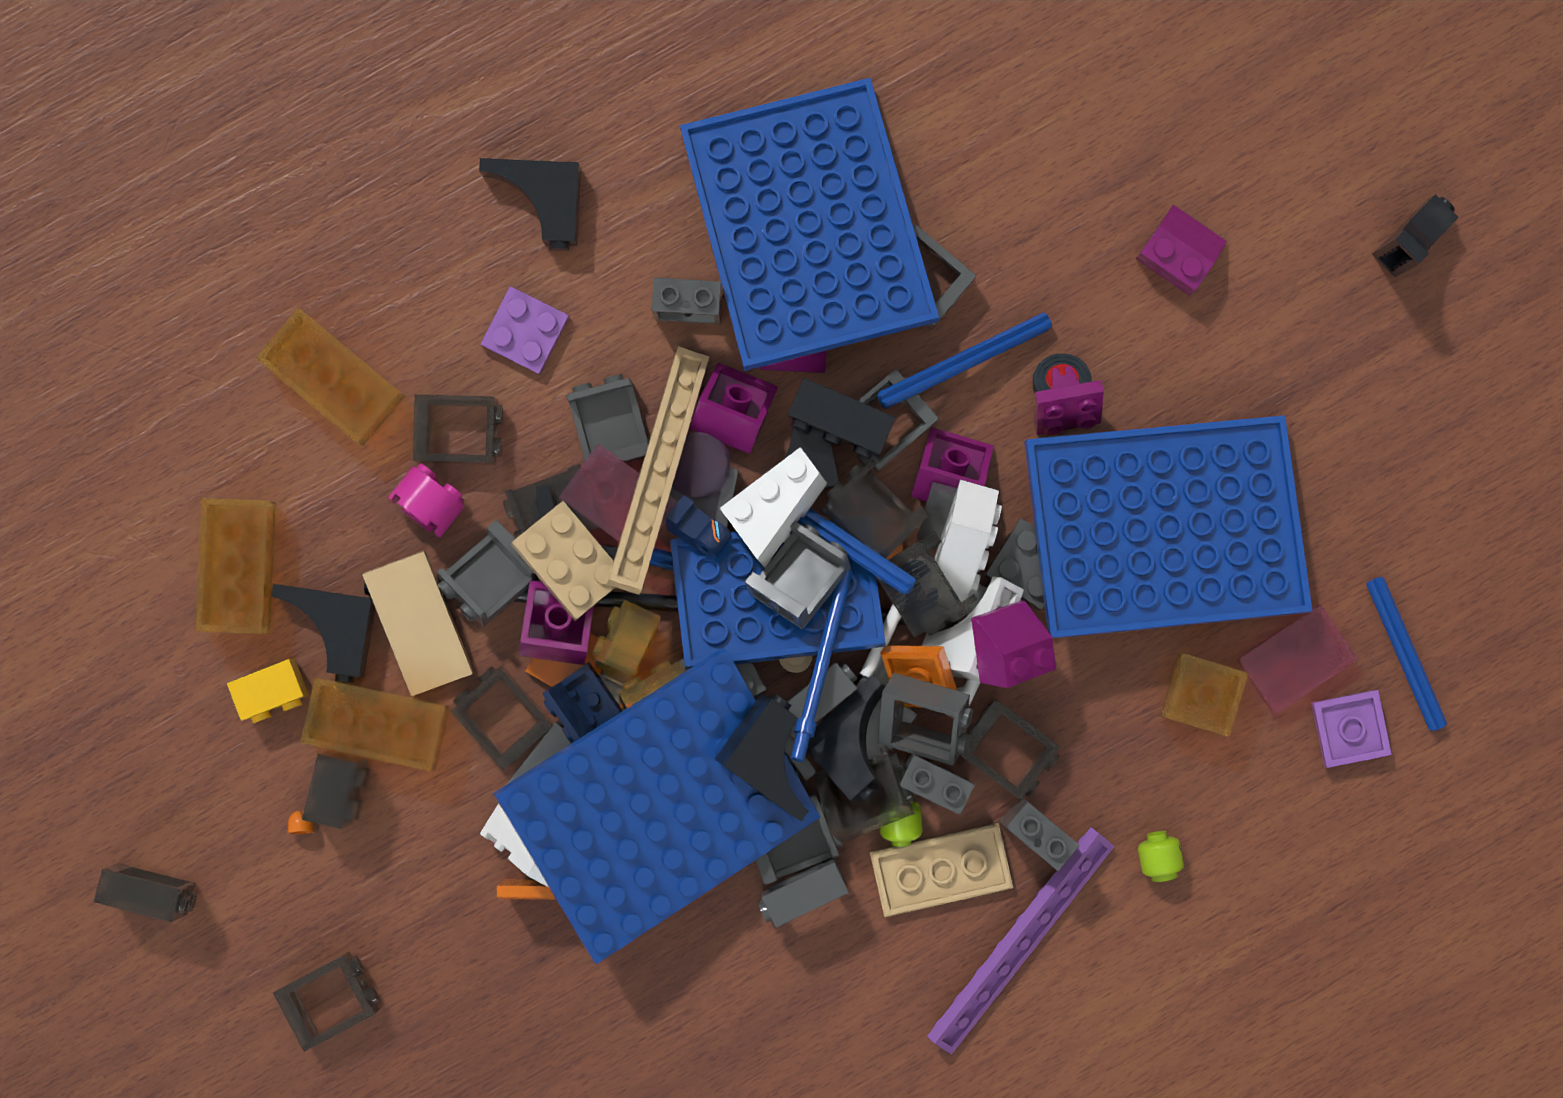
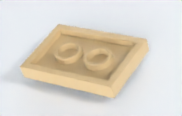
M564 501L559 503L511 543L512 547L574 621L616 588L607 585L614 561Z

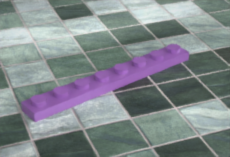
M1091 827L1079 839L1078 844L1080 846L1059 871L1056 870L1047 884L1039 890L1029 907L1018 917L1014 926L1003 940L997 944L995 950L985 963L978 968L974 977L963 991L956 996L953 1004L942 1018L935 1023L934 1028L927 1035L934 1044L951 1055L1112 851L1115 847Z

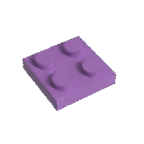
M510 286L480 345L541 375L569 319V315Z
M1378 690L1311 702L1325 768L1392 755Z

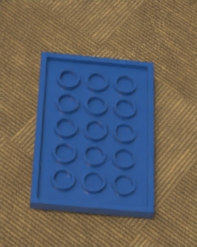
M868 517L830 521L872 549ZM731 532L732 538L716 558L708 557L701 551L695 550L681 539L670 540L685 670H689L722 648L728 651L735 665L818 655L834 590L802 630L750 595L745 581L752 572L760 575L765 567L757 560L738 532ZM782 543V544L780 545V547H779L778 550L775 552V554L773 555V557H774V556L776 555V553L780 550V548L784 545V543ZM848 557L851 566L850 570L853 573L832 653L885 647L886 644L876 576Z

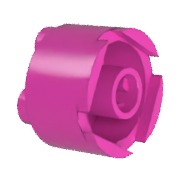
M420 463L417 468L413 466L410 468L387 498L393 504L397 502V504L403 507L401 511L430 533L436 528L434 533L436 537L441 538L465 508L462 504L464 501L463 495L448 483L442 487L437 483L436 474Z

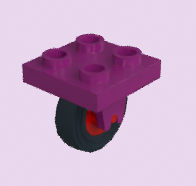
M1054 354L1042 360L1033 374V391L1035 393L1034 426L1036 434L1046 433L1047 435H1055L1067 429H1088L1096 424H1100L1104 390L1101 380L1092 382L1091 373L1086 363L1079 357L1070 354Z

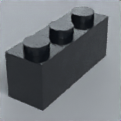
M803 378L788 412V418L793 419L792 426L809 433L811 428L824 433L822 436L824 440L838 446L841 445L842 441L854 446V453L871 459L873 454L878 457L880 456L896 419L894 416L806 378Z

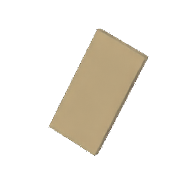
M426 550L362 574L411 696L474 673L444 595L437 586L439 582Z
M999 823L911 842V845L906 847L893 846L870 852L884 917L1013 888Z

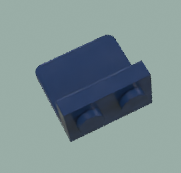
M590 662L543 692L546 709L552 716H557L564 725L563 732L570 743L575 742L623 711Z

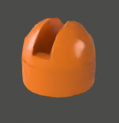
M299 811L293 812L287 823L288 834L314 833L313 816L307 811H303L301 814Z

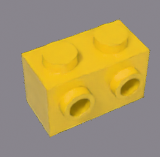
M295 659L282 661L227 683L241 721L251 719L253 724L272 717L270 711L281 706L284 712L303 705L301 698L309 696Z

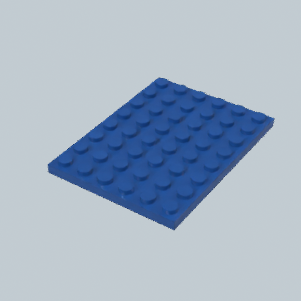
M871 78L680 125L744 371L939 322V315Z
M1285 415L1036 438L1024 441L1047 629L1053 639L1312 612Z
M724 648L493 793L595 964L609 957L821 818L786 755H784V765L789 786L797 800L809 810L802 822L788 814L714 760L756 702L728 651Z

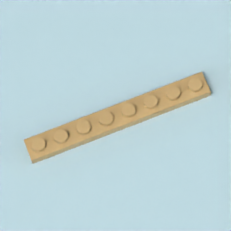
M679 346L676 350L607 585L635 594H640L709 356Z

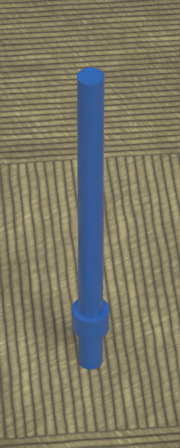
M852 570L848 571L834 589L802 716L797 718L794 733L797 735L790 758L797 762H804L809 739L814 737L817 726L814 720L853 573Z

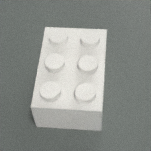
M960 480L936 550L928 591L934 587L937 588L938 593L935 595L938 594V598L966 605L969 594H976L981 575H978L977 572L984 571L989 556V551H986L985 548L988 549L989 546H993L997 535L998 527L992 525H997L1002 506L997 504L998 490Z

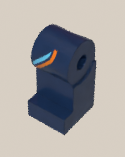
M685 495L680 498L666 516L667 531L708 557L716 558L732 538L730 531L723 524L695 507L694 502Z

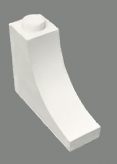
M992 577L984 596L966 618L949 629L940 632H927L922 646H943L953 677L980 681L971 618L1020 601L1024 589L1003 578Z

